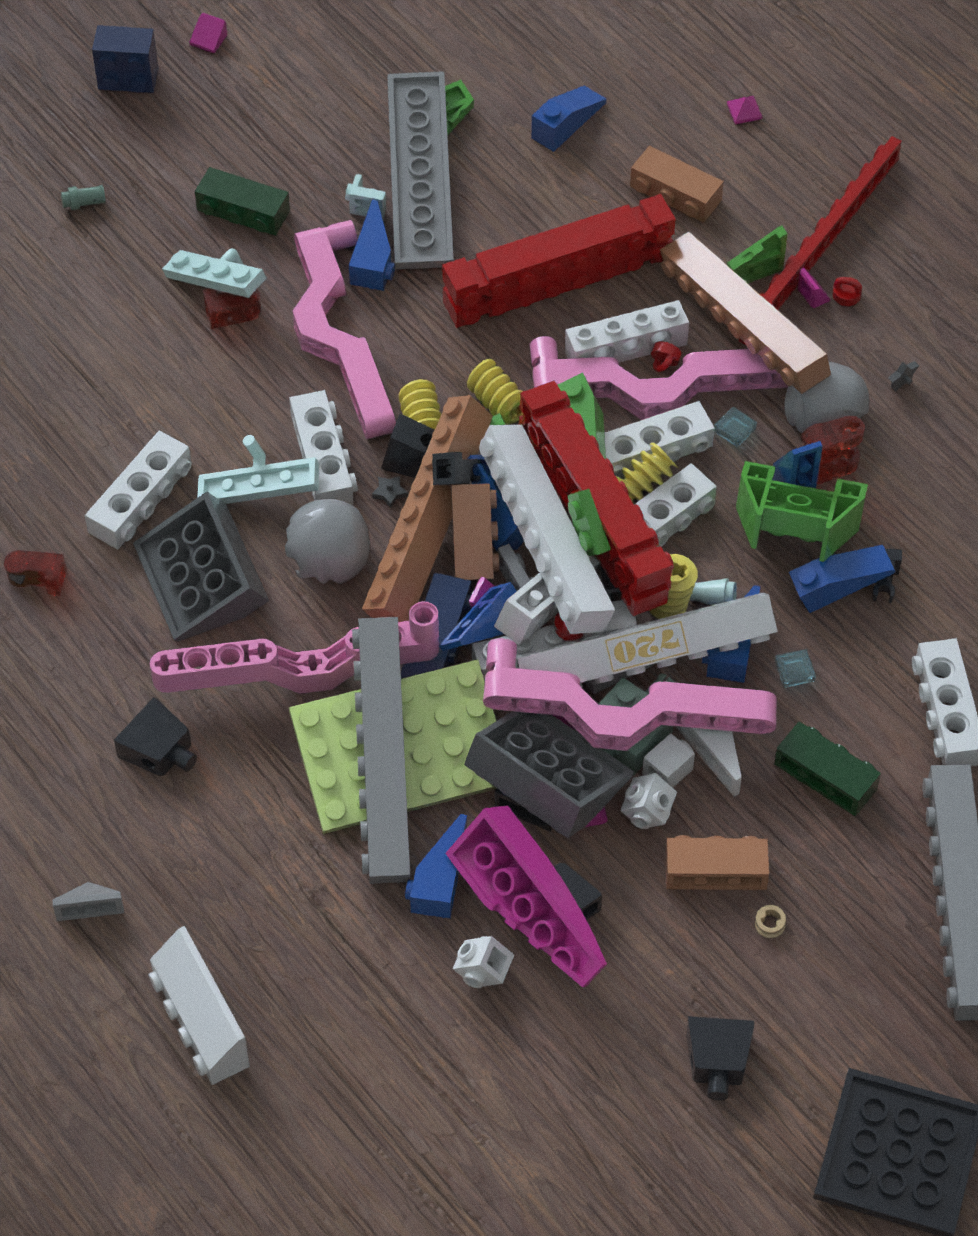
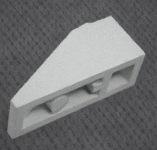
M676 726L734 797L738 795L742 777L732 731Z

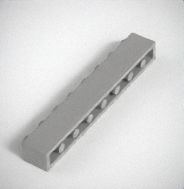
M398 617L358 618V629H352L353 649H359L360 661H353L354 681L361 680V692L355 693V711L362 712L363 724H356L357 744L364 745V756L358 757V776H365V789H359L360 809H366L367 821H360L361 841H368V854H362V874H369L370 884L407 882L410 879Z
M931 765L928 778H923L922 788L923 797L929 798L930 807L926 808L927 827H932L933 836H930L929 851L930 856H936L937 866H933L934 886H939L940 896L936 897L937 916H943L944 926H940L941 946H946L947 956L943 958V972L945 977H950L951 987L947 988L948 1008H953L955 1021L978 1020V820L971 765Z

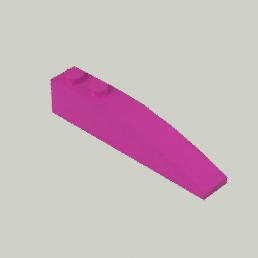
M509 806L484 808L445 854L488 909L491 911L496 910L506 919L505 923L513 930L518 929L529 938L528 942L537 950L542 949L551 956V961L580 986L587 987L607 963L580 907L548 857Z

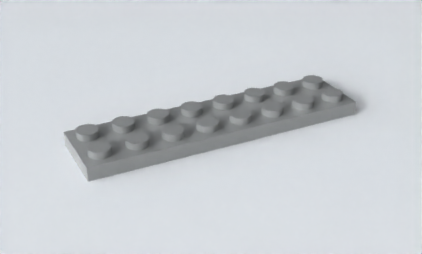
M444 72L387 74L395 270L442 268V264L454 261Z

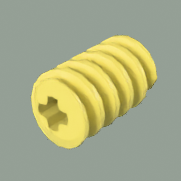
M486 359L479 363L469 375L467 388L472 393H475L477 399L482 401V404L489 409L493 416L500 413L506 425L519 421V416L523 415L520 410V394L523 391L517 390L518 386L516 383L510 382V377L507 374H503V370L496 366L493 359Z
M422 379L406 384L399 392L401 412L403 415L435 430L441 417L435 385L428 380Z
M653 442L649 444L652 454L642 450L640 455L643 462L632 459L631 464L634 470L631 471L623 467L624 479L617 477L619 482L623 481L626 485L632 502L633 499L641 500L644 498L643 490L651 493L654 490L652 482L662 485V473L672 477L671 465L678 468L670 457Z
M670 554L674 563V569L671 573V589H669L667 604L649 610L658 619L685 613L698 578V571L695 564L683 555Z

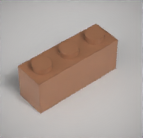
M650 145L631 167L630 187L650 197L661 194L668 206L702 222L708 219L722 201L724 181Z
M490 484L451 485L455 577L465 580H475L481 577L494 579L493 572H499V553H492V540H498L497 521H491V509H497L496 490H490Z
M686 835L667 838L665 852L666 889L767 890L769 879L768 839H759L755 836H745L742 838H724L722 836L691 838Z

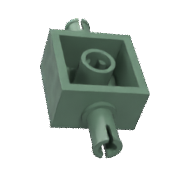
M663 673L659 674L657 679L652 684L657 682H664L663 680L666 678L667 675ZM622 677L598 705L631 708L649 695V688L643 691ZM668 677V679L665 682L674 681L670 677ZM660 725L627 751L602 750L633 770L634 776L643 766L644 756L673 732V726Z

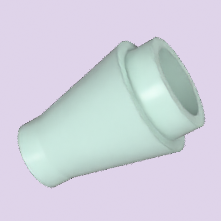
M728 578L695 583L690 601H697L712 606L736 600L737 584L736 582H730Z

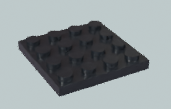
M848 1068L813 1199L935 1235L954 1236L978 1140V1104Z

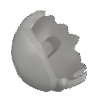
M829 362L831 375L801 394L793 386H788L784 405L785 414L790 425H796L799 432L809 435L813 441H821L822 443L829 437L839 438L836 443L843 444L847 441L851 430L862 425L861 417L869 411V392L863 378L853 369L835 362Z
M336 499L316 500L299 508L290 518V525L286 529L288 541L285 545V553L287 557H291L297 562L300 571L296 570V574L299 578L316 577L322 584L327 583L329 580L343 584L353 579L366 565L370 552L368 528L359 510L351 504Z

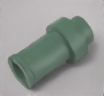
M103 185L77 189L76 186L68 187L66 192H61L63 208L70 207L71 210H78L80 206L106 203Z

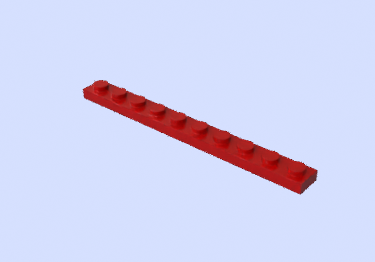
M891 136L885 145H879L873 160L863 165L856 181H850L844 196L834 201L830 213L826 218L822 217L818 221L815 232L811 237L806 236L798 253L788 258L780 275L775 274L765 294L760 293L777 310L781 308L797 288L800 269L805 268L809 272L897 163L902 140ZM739 338V342L746 345L745 342Z

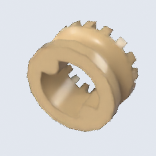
M766 905L759 909L755 918V927L758 933L767 938H776L781 935L786 923V915L783 910L774 905ZM767 915H772L778 919L776 927L769 928L763 925Z

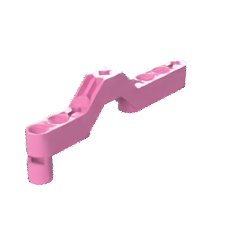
M352 220L331 224L324 228L319 227L295 233L296 249L310 285L292 311L294 315V329L301 349L339 365L366 439L391 434L396 420L365 337L357 338L330 327L326 318L327 313L339 297L346 296L344 280L333 251L356 246L357 235Z
M542 336L535 338L530 343L534 387L554 380L558 385L583 372L596 398L608 397L640 420L682 407L698 392L788 387L775 369L770 370L765 365L763 359L757 353L755 355L752 354L749 349L693 352L683 358V365L669 378L638 379L620 367L618 360L615 358L558 359L557 343L553 338Z
M422 601L414 604L409 611V621L398 622L400 664L432 660L439 653V617L437 607L432 603ZM351 629L346 636L330 647L310 651L293 652L275 645L267 639L165 650L153 655L150 660V669L154 687L161 692L167 693L268 681L301 694L332 690L354 675L353 661H360L359 649H353ZM198 666L203 667V668H200V669H194L195 667H198Z
M497 638L488 643L486 660L488 672L485 675L484 705L495 710L563 716L593 748L627 751L660 725L757 734L771 733L776 729L777 697L768 691L657 682L649 687V695L631 708L598 705L580 687V678L578 676L564 672L516 668L517 645L514 641Z

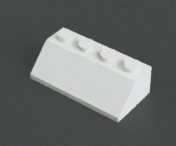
M183 926L150 959L153 972L148 975L155 991H162L167 999L163 1001V1005L171 1020L177 1018L181 1026L177 1030L186 1048L192 1046L196 1054L192 1059L200 1076L206 1074L213 1085L250 1067L246 1041L186 927Z

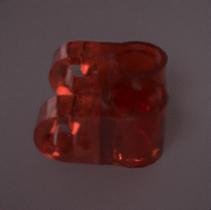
M844 416L828 422L816 423L802 433L801 440L804 446L821 441L823 445L817 484H823L829 480L851 474L858 469L861 454L856 446L863 441L865 424L860 418Z

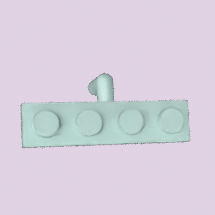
M233 248L229 249L220 259L180 250L162 268L167 278L247 298L267 279L262 269L244 265L237 250Z
M247 435L243 439V444L253 457V467L199 475L197 498L205 492H209L223 503L230 504L316 491L319 487V462L313 457L265 465V452L252 435Z

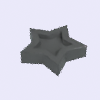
M915 361L907 365L902 362L897 371L888 377L892 381L891 388L896 392L904 384L910 385L913 382V374L919 365Z
M378 476L379 487L372 493V498L384 500L391 508L397 499L408 497V492L400 486V476L392 479Z

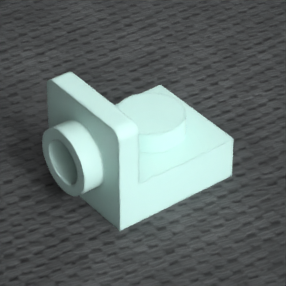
M356 174L353 184H348L345 194V200L349 201L350 213L366 216L371 201L377 200L382 219H384L386 214V192L364 188L362 175Z

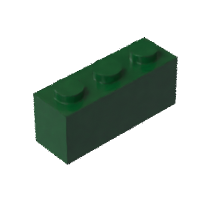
M212 167L208 168L194 191L197 211L275 236L290 212L289 192Z
M800 721L776 749L774 765L855 817L878 789L881 773L871 763L859 760L850 754L844 746L834 744L823 737L816 728L808 727Z

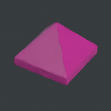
M754 96L727 101V107L735 125L762 119V114Z

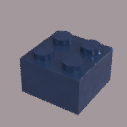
M97 25L92 54L98 89L154 93L159 69L154 29Z

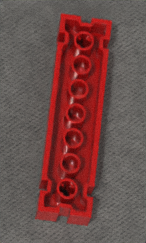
M658 194L640 200L639 206L633 208L629 204L476 253V259L466 261L464 257L442 264V277L446 285L443 287V303L456 328L476 323L481 315L488 314L489 317L499 316L507 311L526 307L547 298H554L559 294L574 289H581L589 284L608 280L619 274L636 271L648 260L651 264L663 262L660 249L673 242L671 236L675 234L676 218L663 196Z
M555 380L521 392L520 410L523 415L519 416L518 425H523L559 499L568 513V495L590 489L611 549L595 555L614 587L620 589L621 598L632 616L667 604L669 589H671V573L674 569L672 557L668 552H664L661 546L657 547L659 540L655 530L649 528L645 523L640 507L637 504L634 505L629 498L624 482L618 481L608 458L604 459L599 451L596 438L593 435L590 436L585 429L582 416L579 413H575L572 407H570V399L564 390H560Z

